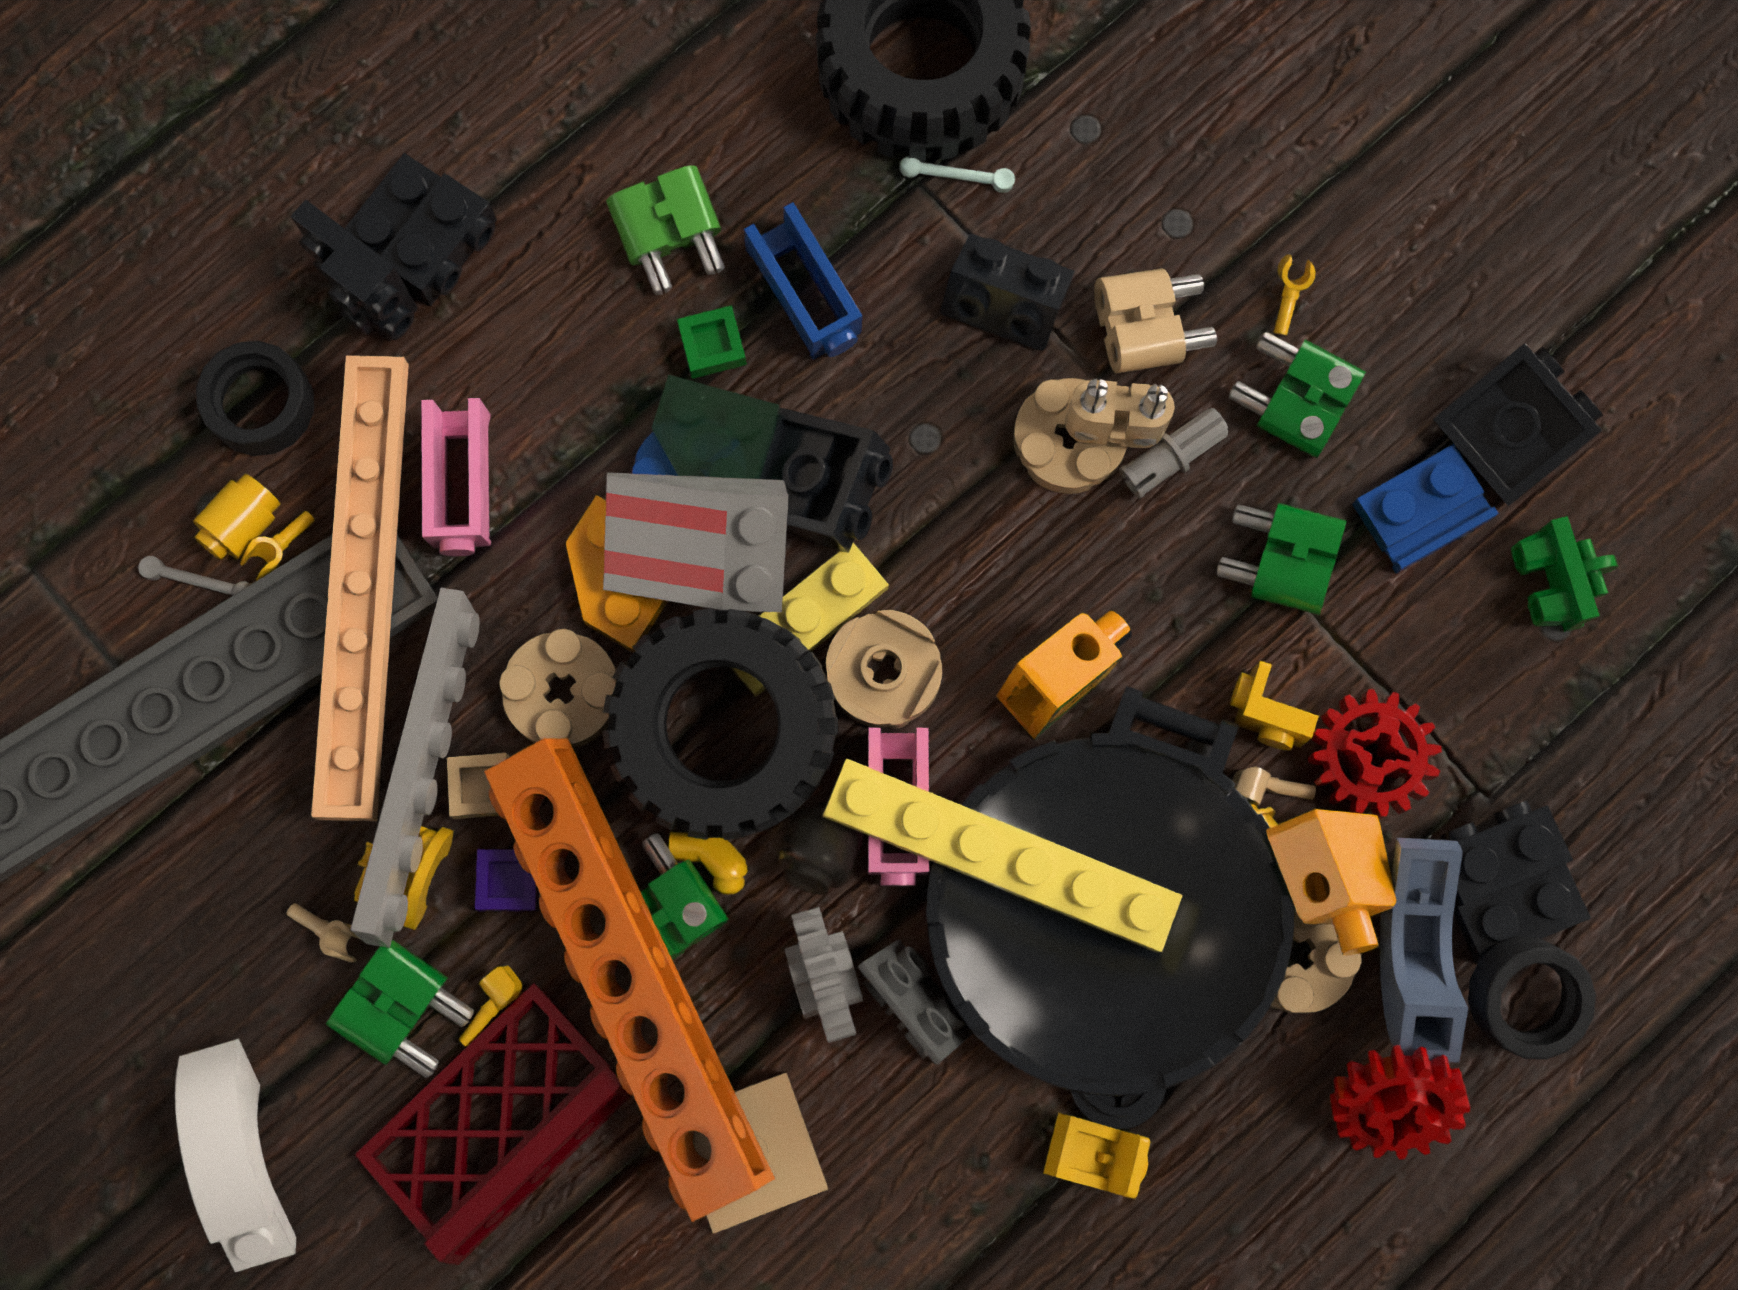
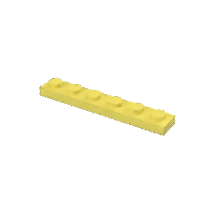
M847 758L843 762L822 817L1154 952L1163 951L1183 896Z

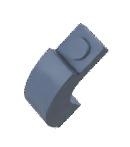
M1397 838L1391 874L1397 901L1393 908L1381 912L1380 920L1381 992L1389 1038L1392 1047L1400 1045L1404 1055L1412 1056L1414 1051L1421 1046L1427 1049L1429 1061L1440 1055H1445L1448 1057L1449 1062L1459 1063L1468 1006L1458 987L1454 971L1452 923L1463 851L1458 841Z

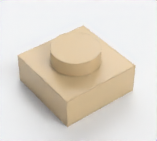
M507 753L447 757L449 816L451 818L499 816L490 802L489 789L491 786L484 771L509 758L510 756Z

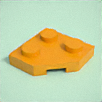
M596 495L566 541L583 621L587 626L634 653L635 650L632 646L644 635L648 634L668 601L603 590L606 500Z

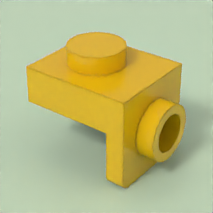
M1259 661L1251 670L1250 675L1241 672L1230 701L1231 706L1239 708L1234 723L1239 724V727L1259 733L1257 740L1267 746L1287 751L1292 750L1293 745L1303 746L1312 738L1319 716L1262 697L1272 664Z
M1058 1113L1043 1173L1135 1199L1138 1195L1140 1183L1147 1172V1154L1150 1139L1138 1134Z

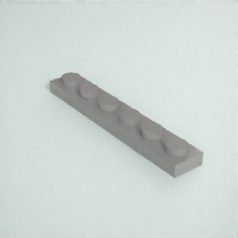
M440 588L351 926V931L366 944L390 948L394 931L399 932L406 920L408 899L406 895H403L409 872H416L421 861L423 841L418 836L424 814L430 815L435 806L437 782L433 777L438 758H445L450 747L452 728L451 724L448 723L452 703H458L464 692L466 672L462 664L467 647H474L479 633V615L475 612L464 591Z

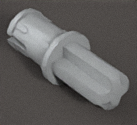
M1214 408L1206 409L1171 435L1164 433L1158 444L1126 466L1120 467V475L1124 479L1128 478L1124 482L1131 492L1141 499L1147 492L1177 471L1186 473L1190 469L1189 463L1227 437L1228 426L1223 417Z

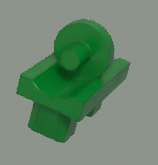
M1568 516L1549 521L1535 534L1518 541L1511 547L1513 561L1520 575L1545 570L1550 589L1535 592L1528 597V609L1534 626L1562 625L1564 632L1580 629L1584 627V623L1600 616L1594 598L1608 594L1603 574L1617 569L1618 563L1615 555L1597 557L1591 539L1576 542Z

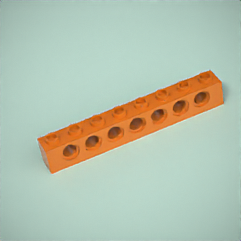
M543 738L484 771L491 786L489 789L490 802L497 814L507 821L516 840L514 843L515 856L521 867L532 875L541 894L539 897L540 910L548 924L557 929L566 948L564 959L571 976L583 985L591 1002L590 1016L592 1023L600 1036L609 1041L618 1061L616 1064L618 1079L624 1090L634 1096L644 1117L642 1128L645 1138L653 1150L660 1152L669 1171L668 1183L675 1202L680 1208L687 1210L693 1222L760 1189L774 1180L775 1177L661 934L654 924L652 915L569 739ZM545 797L551 801L554 809L553 819L548 826L544 824L540 817V805ZM570 851L576 855L579 861V873L574 881L565 871V859ZM594 906H597L605 917V929L601 936L592 929L590 924V913ZM619 961L623 962L631 972L632 980L628 991L619 986L615 977V970ZM644 1017L650 1019L657 1028L658 1040L655 1047L649 1045L642 1037L641 1023ZM669 1074L677 1076L684 1086L685 1095L682 1103L675 1101L668 1093L667 1078ZM695 1131L701 1132L708 1138L711 1144L710 1159H705L696 1152L693 1145Z

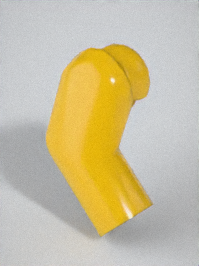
M670 832L669 850L676 861L683 862L690 859L691 862H701L709 873L714 876L713 887L721 894L731 895L742 890L745 885L744 876L748 872L746 861L728 840H724V838H708L704 840L688 837L687 832Z

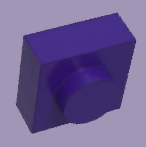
M477 850L475 910L539 911V890L532 875L526 872L519 864L514 850Z

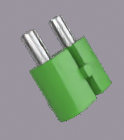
M691 165L675 169L657 176L658 180L647 185L641 182L616 192L606 200L630 264H643L653 292L656 295H661L663 292L651 261L654 262L665 293L672 289V285L661 257L671 254L670 251L683 246L685 249L695 245L706 273L714 275L715 270L704 245L705 241L717 272L719 273L724 269V264L713 239L714 236L721 232L722 228L696 166Z

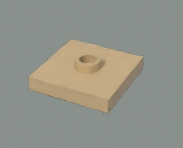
M787 1072L735 1092L775 1179L760 1189L708 1214L707 1218L713 1234L829 1189ZM695 1131L693 1145L696 1152L701 1157L710 1159L711 1144L708 1138L701 1132Z

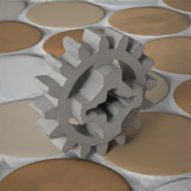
M819 907L791 915L799 944L784 949L804 1019L819 1014L828 1043L856 1035L848 1005L862 1002L863 998L843 931L827 935Z

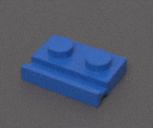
M1454 444L1360 496L1352 504L1382 552L1385 551L1393 563L1392 568L1396 574L1491 521L1499 514L1495 507L1491 508L1483 496L1485 491Z

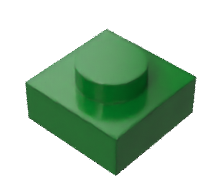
M732 305L677 319L692 379L747 365Z

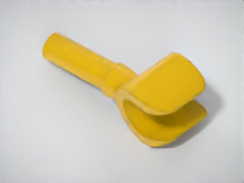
M1290 254L1285 255L1280 260L1277 269L1279 278L1285 285L1273 333L1287 336L1300 291L1307 289L1313 283L1316 274L1313 264L1307 260L1303 276L1297 280L1288 279V270L1292 263V256Z
M304 511L284 530L272 538L257 537L253 539L243 554L240 565H244L249 558L254 556L263 558L268 564L260 571L256 580L258 581L277 569L282 560V552L289 546L288 544L315 522V519L309 512Z
M508 965L495 968L480 981L479 985L490 999L481 1006L479 1012L460 1036L459 1041L463 1045L468 1046L482 1033L490 1020L497 1015L499 1010L513 1003L522 994V983Z

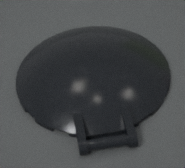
M1126 686L1109 733L1091 734V737L1072 739L1055 743L1054 740L1032 748L1011 759L1010 764L991 776L983 785L980 783L961 805L1183 895L1163 951H1151L933 862L927 890L926 917L934 964L944 990L968 1028L991 1051L1024 1074L1068 1091L1102 1096L1137 1095L1167 1089L1191 1080L1229 1056L1250 1036L1274 1001L1286 974L1294 933V903L1266 833V830L1270 827L1261 813L1258 815L1246 798L1235 789L1236 784L1223 774L1239 724L1222 719L1221 724L1143 698L1144 691ZM1138 720L1212 746L1209 758L1131 731L1133 722Z

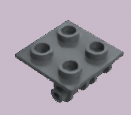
M900 939L858 965L860 972L866 978L862 984L881 1007L886 1003L890 1006L885 1011L888 1017L895 1012L902 1021L896 1027L900 1031L907 1027L909 1032L904 1036L922 1059L928 1056L934 1065H938L974 1034L955 1010L948 995L943 994L929 977L930 968L925 959L914 948L905 947Z

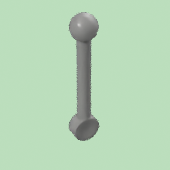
M154 556L144 557L138 567L139 573L148 580L155 581L165 577L232 596L251 585L247 581L232 584L167 567Z

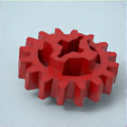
M1368 689L1362 694L1360 705L1349 694L1339 701L1342 714L1331 708L1323 713L1321 719L1329 729H1316L1311 740L1321 745L1322 750L1311 754L1308 757V763L1323 765L1324 773L1314 782L1316 786H1325L1331 783L1335 789L1329 800L1332 805L1347 798L1351 801L1350 813L1362 814L1367 806H1371L1372 815H1377L1378 819L1381 820L1388 815L1389 804L1400 815L1411 809L1408 796L1420 801L1430 793L1421 780H1433L1439 776L1440 770L1428 764V759L1441 753L1442 747L1436 744H1427L1425 736L1436 728L1433 722L1418 725L1414 720L1418 715L1420 706L1415 703L1404 711L1399 709V694L1395 692L1388 695L1382 703H1378L1375 690ZM1372 717L1371 723L1367 725L1364 732L1353 729L1349 732L1344 730L1350 722L1356 719ZM1398 730L1405 736L1410 749L1404 744ZM1372 743L1378 745L1377 755L1385 759V761L1377 766L1371 764L1372 754L1364 750ZM1339 760L1344 762L1351 775V780L1344 774ZM1386 776L1394 779L1399 777L1405 779L1395 790L1377 792L1378 787L1382 785L1383 779Z
M1394 1045L1391 1050V1056L1384 1058L1375 1050H1371L1368 1052V1064L1363 1066L1360 1063L1350 1061L1347 1063L1349 1077H1335L1333 1080L1335 1093L1330 1094V1102L1339 1136L1341 1138L1350 1137L1352 1148L1356 1151L1371 1145L1373 1157L1380 1158L1389 1150L1395 1151L1399 1160L1405 1159L1408 1149L1417 1148L1424 1155L1430 1154V1142L1436 1140L1439 1143L1448 1145L1452 1142L1449 1129L1461 1130L1466 1126L1463 1114L1470 1112V1104L1460 1069H1450L1448 1057L1445 1055H1440L1429 1061L1425 1047L1420 1046L1414 1051L1412 1056L1403 1054L1400 1045Z

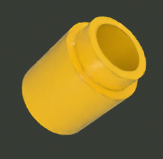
M245 473L237 482L230 480L193 520L194 524L200 529L194 538L219 560H222L227 553L239 559L246 551L250 542L259 537L275 520L272 513L281 504L262 484Z

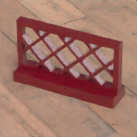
M533 983L372 1137L355 1156L427 1240L424 1244L440 1263L459 1265L632 1095L624 1090L616 1070L549 996L537 984ZM537 1004L549 1017L548 1043H517L519 1020ZM559 1029L572 1043H559ZM507 1032L506 1043H496ZM486 1052H505L503 1087L473 1086L475 1062ZM517 1052H547L545 1087H514ZM558 1053H582L594 1066L595 1069L577 1087H556ZM462 1076L461 1086H451ZM441 1095H460L458 1130H428L430 1105ZM472 1095H502L500 1130H470ZM514 1095L544 1096L543 1120L531 1131L511 1130ZM555 1096H566L555 1107ZM417 1119L416 1130H405ZM396 1138H415L412 1174H391L377 1157ZM427 1139H457L454 1174H425ZM469 1139H499L497 1164L486 1175L466 1174ZM511 1139H522V1140L510 1151V1140H511ZM399 1182H412L411 1195L408 1194ZM424 1182L454 1183L452 1208L434 1224L422 1210ZM465 1183H477L465 1195Z

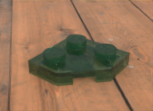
M668 375L652 425V431L678 476L760 479L780 414V407L778 404Z

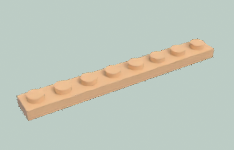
M346 356L311 816L316 820L377 821L409 366L404 357Z

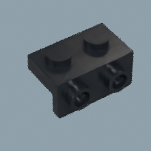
M970 233L951 270L940 312L946 317L1043 351L1048 344L1055 320L1068 293L1075 271L1058 265L1048 258L1036 257L1005 246L998 240L983 238Z

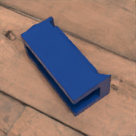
M794 202L783 207L784 223L762 236L754 224L745 228V249L759 267L809 350L811 358L814 360L825 353L829 357H834L845 352L858 341L856 336L861 333L863 316ZM793 249L837 321L819 331L775 260Z

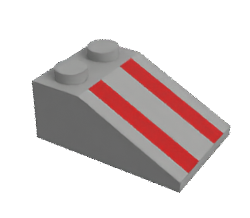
M607 473L603 590L719 610L782 612L788 493L784 480Z

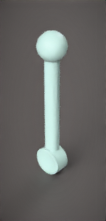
M909 156L903 158L900 163L902 174L908 178L915 177L918 174L992 184L994 189L1000 193L1009 192L1015 182L1013 172L1007 168L998 169L995 173L922 163L918 159L909 158Z

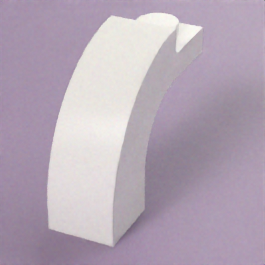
M239 1039L179 1056L175 1083L178 1137L192 1198L210 1244L220 1241L235 1272L294 1255L296 1250L295 1233L273 1189L262 1155L257 1122L260 1084Z

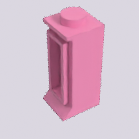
M468 398V411L445 412L440 410L434 400H421L422 537L433 548H439V553L442 555H472L475 553V547L491 546V540L489 539L488 426L491 414L480 398ZM447 439H468L469 524L448 525Z
M869 728V768L883 773V760H912V785L929 792V728H916V733H881V728ZM869 836V875H880V886H916V875H928V859L913 853H883V841Z

